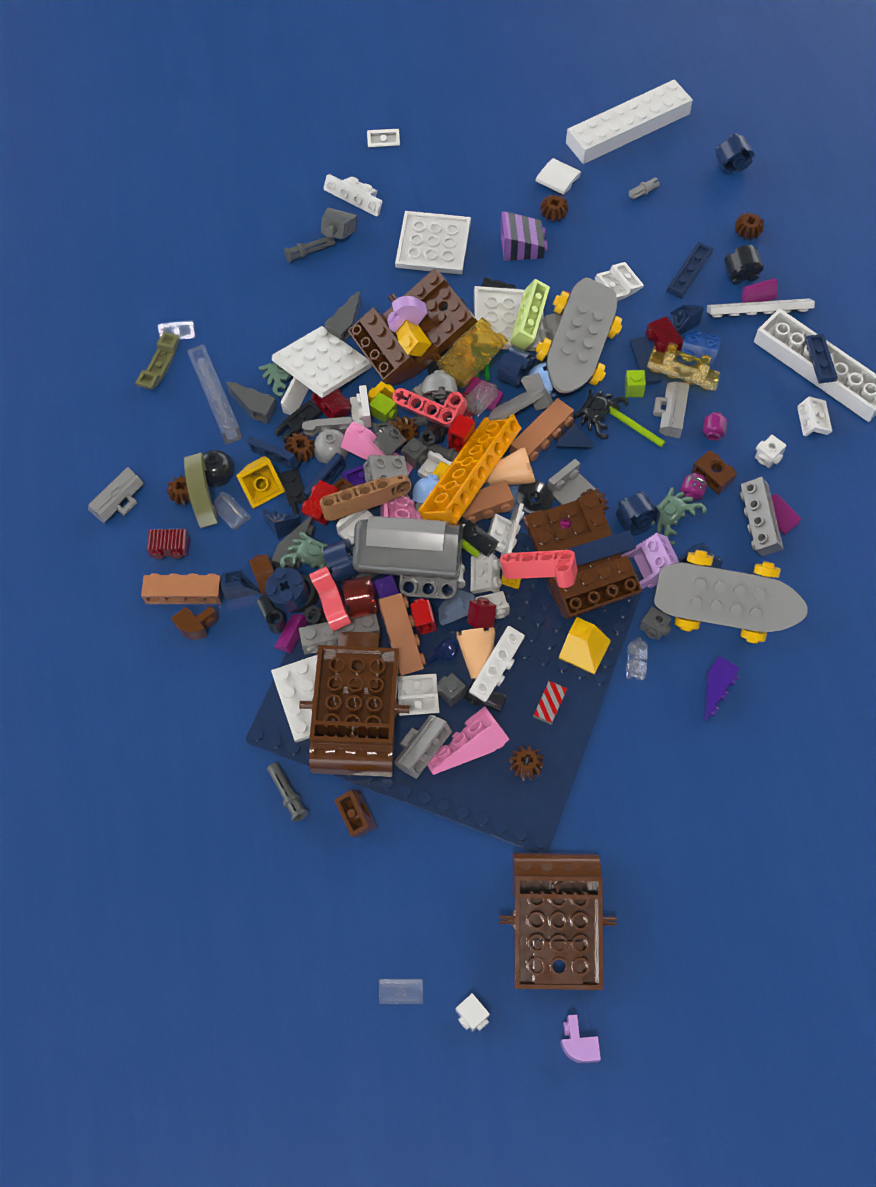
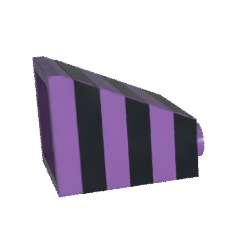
M501 212V243L504 261L544 258V251H547V241H544L545 227H542L541 220L509 212Z

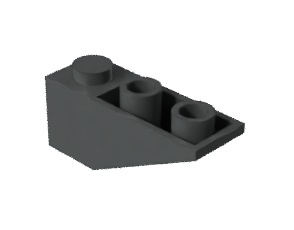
M359 291L352 295L325 323V329L344 342L351 337L347 330L357 321L361 306Z
M227 381L226 385L229 394L254 420L269 424L277 410L276 399L270 394H263L253 388L249 389L238 383Z
M308 517L277 545L272 558L274 569L281 567L280 560L282 556L296 552H289L287 549L290 546L297 545L292 542L294 539L303 540L299 532L302 531L309 537L313 536L315 525H313L311 517ZM297 558L295 566L292 567L291 562L285 560L286 566L284 568H292L297 571L298 568H301L302 563Z

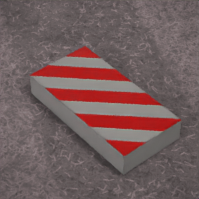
M549 681L533 717L552 725L567 688Z

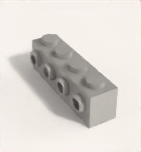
M763 477L742 483L740 496L746 505L744 513L749 518L750 524L747 526L749 533L753 536V541H751L753 550L757 551L761 556L783 550L768 483Z
M376 612L350 617L352 623L334 632L328 622L299 628L304 655L318 652V645L337 646L338 632L379 633V639H381Z

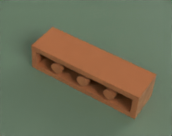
M557 398L511 443L510 454L525 447L530 462H534L538 458L539 453L542 450H546L550 446L551 441L554 438L557 439L561 435L562 430L573 423L574 410Z
M506 480L480 489L462 516L476 523L481 519H489L495 514L508 512L514 508V497ZM458 521L455 525H463L464 523Z
M153 573L144 575L141 596L145 604H221L222 579L220 575L212 573L207 575H197L194 573L188 575L175 573L160 575Z
M402 593L378 599L391 648H399V676L424 669L423 665L426 662L423 653L419 654L417 646H420L418 635L413 634L412 627L415 625L412 615L408 616L406 608H409L406 596L403 597Z

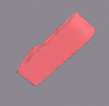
M403 388L395 390L392 396L394 402L400 408L448 429L458 414L463 415L467 408V401L459 392L450 393L444 405ZM461 399L458 405H454L456 400ZM421 402L420 407L415 408L416 404ZM437 409L435 414L430 415L432 410ZM452 415V419L446 422L447 417Z
M571 550L507 553L500 557L503 576L507 579L556 577L557 585L561 588L571 587L576 580L578 569L575 554Z
M325 566L309 574L320 596L326 619L334 632L352 622L342 593L337 583L332 579L330 570Z

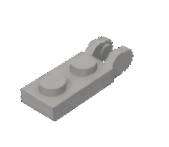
M351 417L309 420L303 422L302 429L305 436L309 434L311 437H315L326 429L339 430L345 434L353 421Z

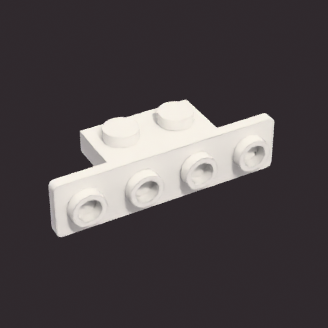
M330 174L326 176L325 191L374 216H379L382 200L376 198L377 190L373 189L371 185L363 184L355 177L340 180Z
M519 503L512 512L510 520L498 514L492 517L488 533L499 541L494 550L501 552V556L512 553V549L516 545L517 539L515 536L520 530L519 522L524 515L522 511L524 504Z
M510 626L506 628L470 688V694L484 702L487 701L496 685L500 686L505 676L502 674L505 669L509 670L515 660L512 657L524 639V634Z

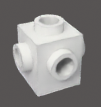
M771 435L765 442L761 441L758 444L755 458L760 464L770 468L774 463L777 465L781 461L787 445L774 435Z

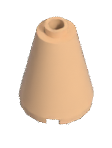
M520 448L501 459L485 481V484L489 483L491 486L505 480L508 485L535 483L526 448Z
M484 628L463 630L461 631L462 633L456 632V637L471 679L476 680L494 650L495 628H489L487 631H484Z

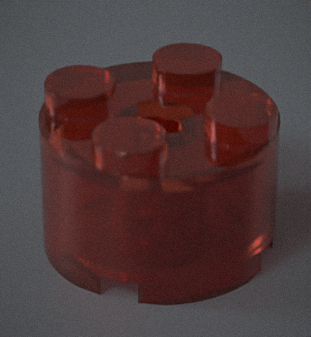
M365 576L343 581L345 603L348 608H351V611L348 612L351 620L375 615V613L379 612L377 602L373 596L375 594L374 584L371 582L370 577Z

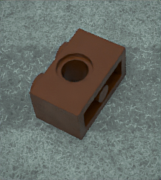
M711 450L694 463L692 473L702 475L707 482V486L718 495L734 483L737 475L732 466L727 465L718 454H714Z
M350 790L334 799L351 837L360 838L377 828L360 791Z

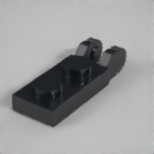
M308 400L283 420V423L275 429L274 434L280 436L286 432L281 439L284 443H287L288 437H292V434H298L303 430V422L316 420L323 414L322 410L311 400Z
M297 468L279 473L294 517L299 513L296 505L303 504L307 500L303 493L304 489Z
M461 516L458 521L465 524L463 527V539L486 557H489L499 541L471 520Z

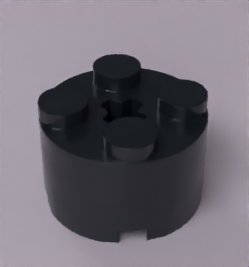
M753 245L738 247L735 249V253L732 255L728 253L724 258L729 277L734 285L740 284L745 280H757L759 274L764 269L757 247L754 248Z

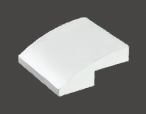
M553 158L541 170L535 181L561 194H565L571 189L572 183L580 177L581 171Z
M626 262L612 265L610 271L596 274L595 277L597 282L612 288L616 292L617 301L636 293L644 287L643 283Z
M436 674L398 676V704L410 705V714L399 713V716L439 713Z

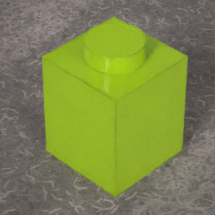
M645 370L626 371L624 381L625 397H643L646 387Z
M380 392L369 404L370 415L382 422H386L387 419L394 420L398 414L397 404L394 400Z

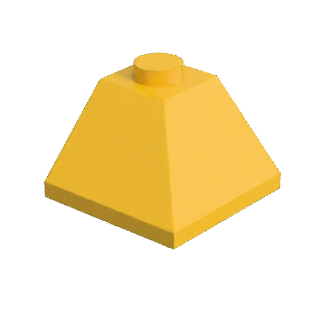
M265 456L248 464L236 475L252 508L285 492L270 459Z
M576 617L563 645L559 659L595 675L611 640L594 624Z

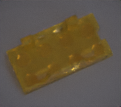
M483 317L436 364L440 370H445L449 375L451 374L456 380L457 386L462 388L476 377L509 341L500 332L495 333L490 328L491 324Z
M669 342L666 353L656 351V346L653 347L647 364V368H650L652 372L665 373L670 378L682 379L690 385H700L705 390H716L720 372L709 369L712 356L703 354L702 358H698L677 351L678 345ZM677 355L683 356L682 359L687 362L694 360L696 364L694 366L693 364L685 365L677 360Z

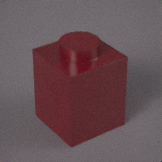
M485 597L469 600L467 623L476 629L494 628L496 605Z

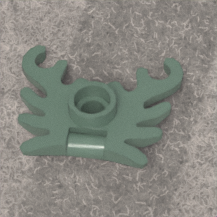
M275 362L260 366L259 370L266 371L263 374V378L269 377L268 385L275 381L273 385L275 396L282 397L283 393L278 392V389H286V385L282 382L287 381L292 375Z
M673 487L669 490L668 495L656 506L660 511L657 532L661 533L662 526H664V536L667 538L672 534L677 535V532L671 528V525H677L678 520L686 516L685 511H689L694 517L696 516L695 510L697 508H701L703 514H706L707 511L702 503L686 504V502H692L693 498H681L684 496V492L677 493L673 497ZM669 540L671 545L675 544L674 541Z
M301 531L299 535L303 540L294 539L292 542L297 545L290 546L287 549L289 552H296L286 554L280 560V566L283 568L286 566L285 560H289L291 566L294 567L298 558L302 564L306 563L311 568L319 567L321 569L326 564L323 556V547L327 546V544L312 539Z

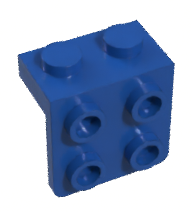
M688 330L678 361L713 370L721 339L714 334L706 335L698 330Z

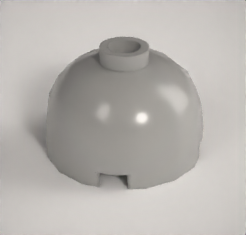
M443 370L434 371L422 383V397L432 401L440 399V402H445L450 393L457 392L455 379Z
M326 429L319 433L315 438L313 446H315V457L320 463L327 464L336 453L341 454L343 460H346L350 452L341 448L344 434L335 429Z

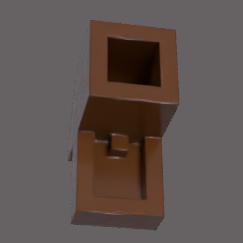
M266 554L256 555L248 562L261 594H265L267 580L274 571Z
M212 606L196 617L187 607L171 617L177 630L184 637L191 640H199L208 636L205 629L213 626L216 620L219 619Z

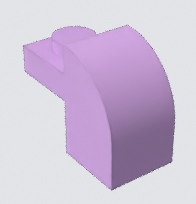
M413 296L397 298L392 302L394 312H391L387 319L389 329L396 333L405 320L418 326L428 313L425 303Z
M568 1015L567 1022H563L565 1036L569 1035V1039L561 1041L564 1053L577 1063L599 1062L601 1057L598 1036L580 1038L577 1015Z

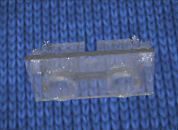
M641 637L630 642L627 648V679L636 676L637 680H644V677H646L647 663L641 662V660H647L648 645L647 642L641 641Z

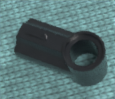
M430 421L427 428L421 432L420 439L427 446L437 441L442 443L447 436L448 428Z
M267 594L260 596L257 604L268 624L269 630L276 634L283 632L286 626L283 614L276 608Z
M312 605L305 609L303 615L306 617L307 624L315 625L328 622L324 611L319 607Z
M475 679L472 680L464 699L472 705L479 706L481 704L500 713L507 696L493 690L487 701L484 702L469 693L470 688L475 682Z

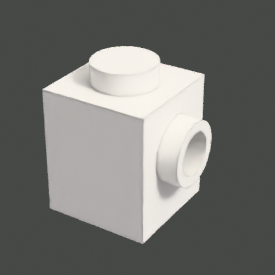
M473 993L456 1007V1012L460 1016L458 1020L466 1030L470 1028L472 1031L476 1029L480 1031L489 1023L487 1019L490 1014Z

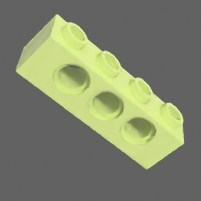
M534 279L524 291L509 341L523 350L535 340L550 288L537 279Z

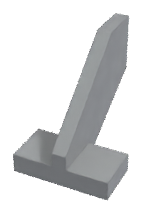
M539 372L524 376L521 381L526 392L495 407L488 416L489 421L506 419L533 403L536 410L549 407L553 400L546 390Z

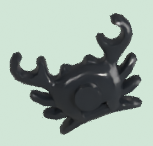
M590 389L586 402L573 415V418L576 419L582 416L581 426L587 420L589 431H592L591 424H593L597 437L608 439V434L601 433L602 430H607L608 426L600 422L605 421L606 414L610 413V406L620 410L618 403L624 402L625 406H628L629 401L623 396L608 400L613 397V394L610 393L602 396L603 391L593 396V390Z

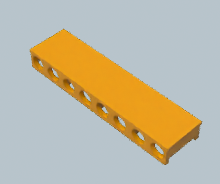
M514 414L510 415L508 419L489 421L488 417H485L418 509L423 519L449 521V524H456L522 429Z

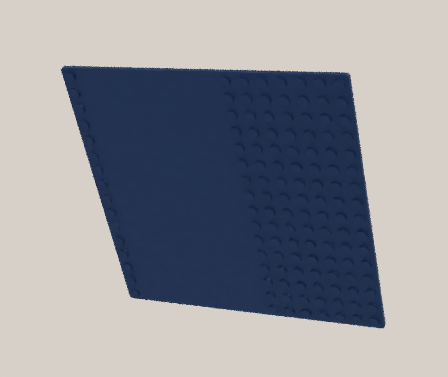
M408 494L410 500H412L413 496ZM381 505L367 510L373 516H380ZM481 519L475 523L487 533L489 532L490 521ZM518 532L515 536L517 542L512 549V553L535 552L529 535ZM462 548V564L465 567L463 580H465V586L459 590L472 593L470 591L472 555ZM495 550L494 555L500 559L501 552ZM502 568L500 570V579H502L503 575ZM635 571L638 581L640 582L644 578L641 572ZM379 574L363 583L371 592L372 601L377 613L381 637L379 639V648H391L378 604V598L371 581L388 574ZM392 575L397 589L401 593L399 587L400 575ZM355 577L337 583L350 617L355 616L351 596V588L358 583ZM545 577L522 578L519 589L503 584L500 587V591L504 592L506 602L509 603L510 611L509 615L504 618H495L494 648L508 626L524 634L525 637L512 657L515 661L509 670L505 669L502 675L505 678L501 685H496L493 689L507 696L501 712L499 713L486 707L510 740L494 752L434 775L429 767L426 766L417 779L404 773L394 762L393 777L330 775L532 852L548 853L641 594L576 616L594 624L611 640L594 675L559 659L563 645L576 617L570 619L563 617L559 607L555 604ZM409 581L405 583V589L408 592L414 590L413 583ZM426 583L424 590L427 593H432L434 587L431 583ZM446 584L443 587V591L445 594L450 595L453 588ZM365 589L358 590L356 596L363 597ZM487 591V592L477 593V594H473V595H474L475 598H476V597H480V596L492 594L493 592H492V591ZM319 596V599L315 606L319 607L321 610L324 611ZM406 596L409 608H406L408 616L412 615L410 605L414 603L413 601L421 598L429 600L437 631L419 635L416 627H412L413 634H417L420 646H417L419 654L423 653L426 664L423 665L424 669L402 676L436 674L438 691V682L444 676L448 677L453 673L466 685L467 692L471 681L474 679L470 677L456 632L462 633L461 631L476 628L467 623L468 616L442 626L439 622L438 608L445 599ZM299 638L291 654L286 652L280 667L318 655V652L304 655L301 638ZM273 679L246 736V742L309 766L310 741L309 739L298 743L294 741ZM549 681L567 688L552 725L533 717ZM397 688V696H396L397 703H398V688ZM438 695L439 713L399 716V713H397L394 726V761L404 748L400 745V742L410 729L414 728L418 731L430 715H435L446 721L452 731L442 746L449 745L453 739L452 735L455 732L460 733L466 727L465 722L485 706L481 704L479 706L472 705L463 697L451 708ZM530 745L531 751L538 749V755H543L541 762L544 763V767L540 769L541 774L539 776L534 774L533 780L526 776V779L523 781L521 774L515 777V771L510 770L512 764L509 762V759L514 757V750L519 751L520 746L527 750V747ZM525 760L524 765H528L529 761Z

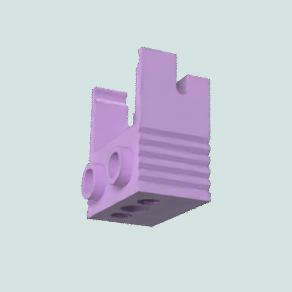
M655 533L646 541H643V543L638 544L635 550L621 555L622 557L627 555L631 558L634 557L644 578L639 582L642 589L646 586L653 588L657 585L661 568L673 563H680L668 538L659 533Z

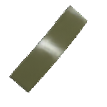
M163 331L157 342L158 349L146 371H141L135 382L136 386L152 390L162 381L175 356L180 335Z
M203 453L184 457L188 493L200 528L219 524L215 506L211 502L204 472L207 470Z

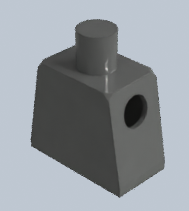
M327 208L322 217L321 234L338 239L346 238L356 231L357 215Z

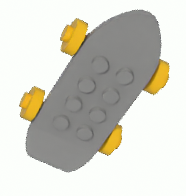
M586 277L574 286L570 295L565 291H562L560 295H556L552 304L555 305L553 312L560 314L563 309L564 311L554 338L550 340L544 337L543 341L538 342L535 348V352H537L536 359L543 361L545 356H547V370L550 381L557 391L564 394L581 388L588 380L594 386L599 381L602 382L606 374L604 372L605 365L598 362L604 343L607 337L613 339L622 329V318L615 315L617 309L616 292L612 288Z
M696 550L695 552H688L687 561L691 563H673L664 566L659 572L654 603L663 612L675 616L674 624L684 631L699 629L700 622L702 621L741 628V637L745 638L747 642L758 643V641H766L767 632L780 631L801 622L807 615V605L802 597L789 585L771 578L780 576L781 569L774 567V563L763 562L762 564H755L754 573L759 575L708 567L712 565L714 557L707 555L706 551Z

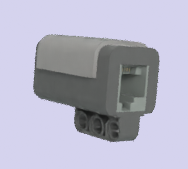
M370 516L369 519L360 520L355 525L353 567L361 573L400 575L399 587L401 593L405 596L450 599L458 591L463 525H450L449 521ZM408 581L414 585L412 592H408L405 589V583ZM426 583L433 585L434 590L432 593L425 592L424 585ZM446 584L453 587L451 595H447L443 591V587Z

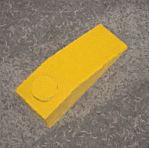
M407 320L396 331L398 342L408 355L422 357L432 344L419 325L417 326Z

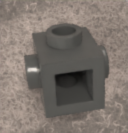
M651 607L641 621L639 629L644 631L648 637L660 640L663 635L666 637L672 628L670 626L672 618L667 613Z

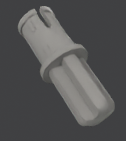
M656 177L647 182H642L639 186L629 191V197L636 199L643 194L647 195L649 191L658 188L660 182L655 183L658 180Z

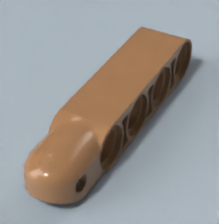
M405 475L379 478L324 496L320 500L323 516L326 520L331 521L388 503L393 499L405 496L411 489V481Z

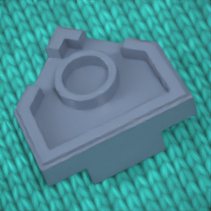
M458 589L454 597L445 599L438 608L441 625L443 626L468 616L469 600H476L475 596L472 593Z

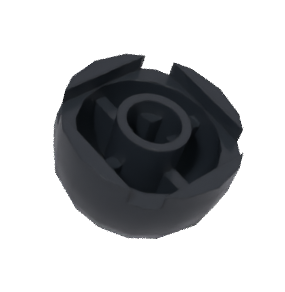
M210 450L203 454L207 470L204 472L208 486L220 487L226 485L231 476H234L235 468L231 458L225 452L219 450Z

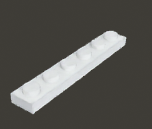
M808 298L707 305V313L712 315V317H722L723 314L739 316L740 313L756 315L757 312L762 311L764 314H773L779 308L786 313L791 312L793 309H798L799 312H806L809 308H814L815 301Z

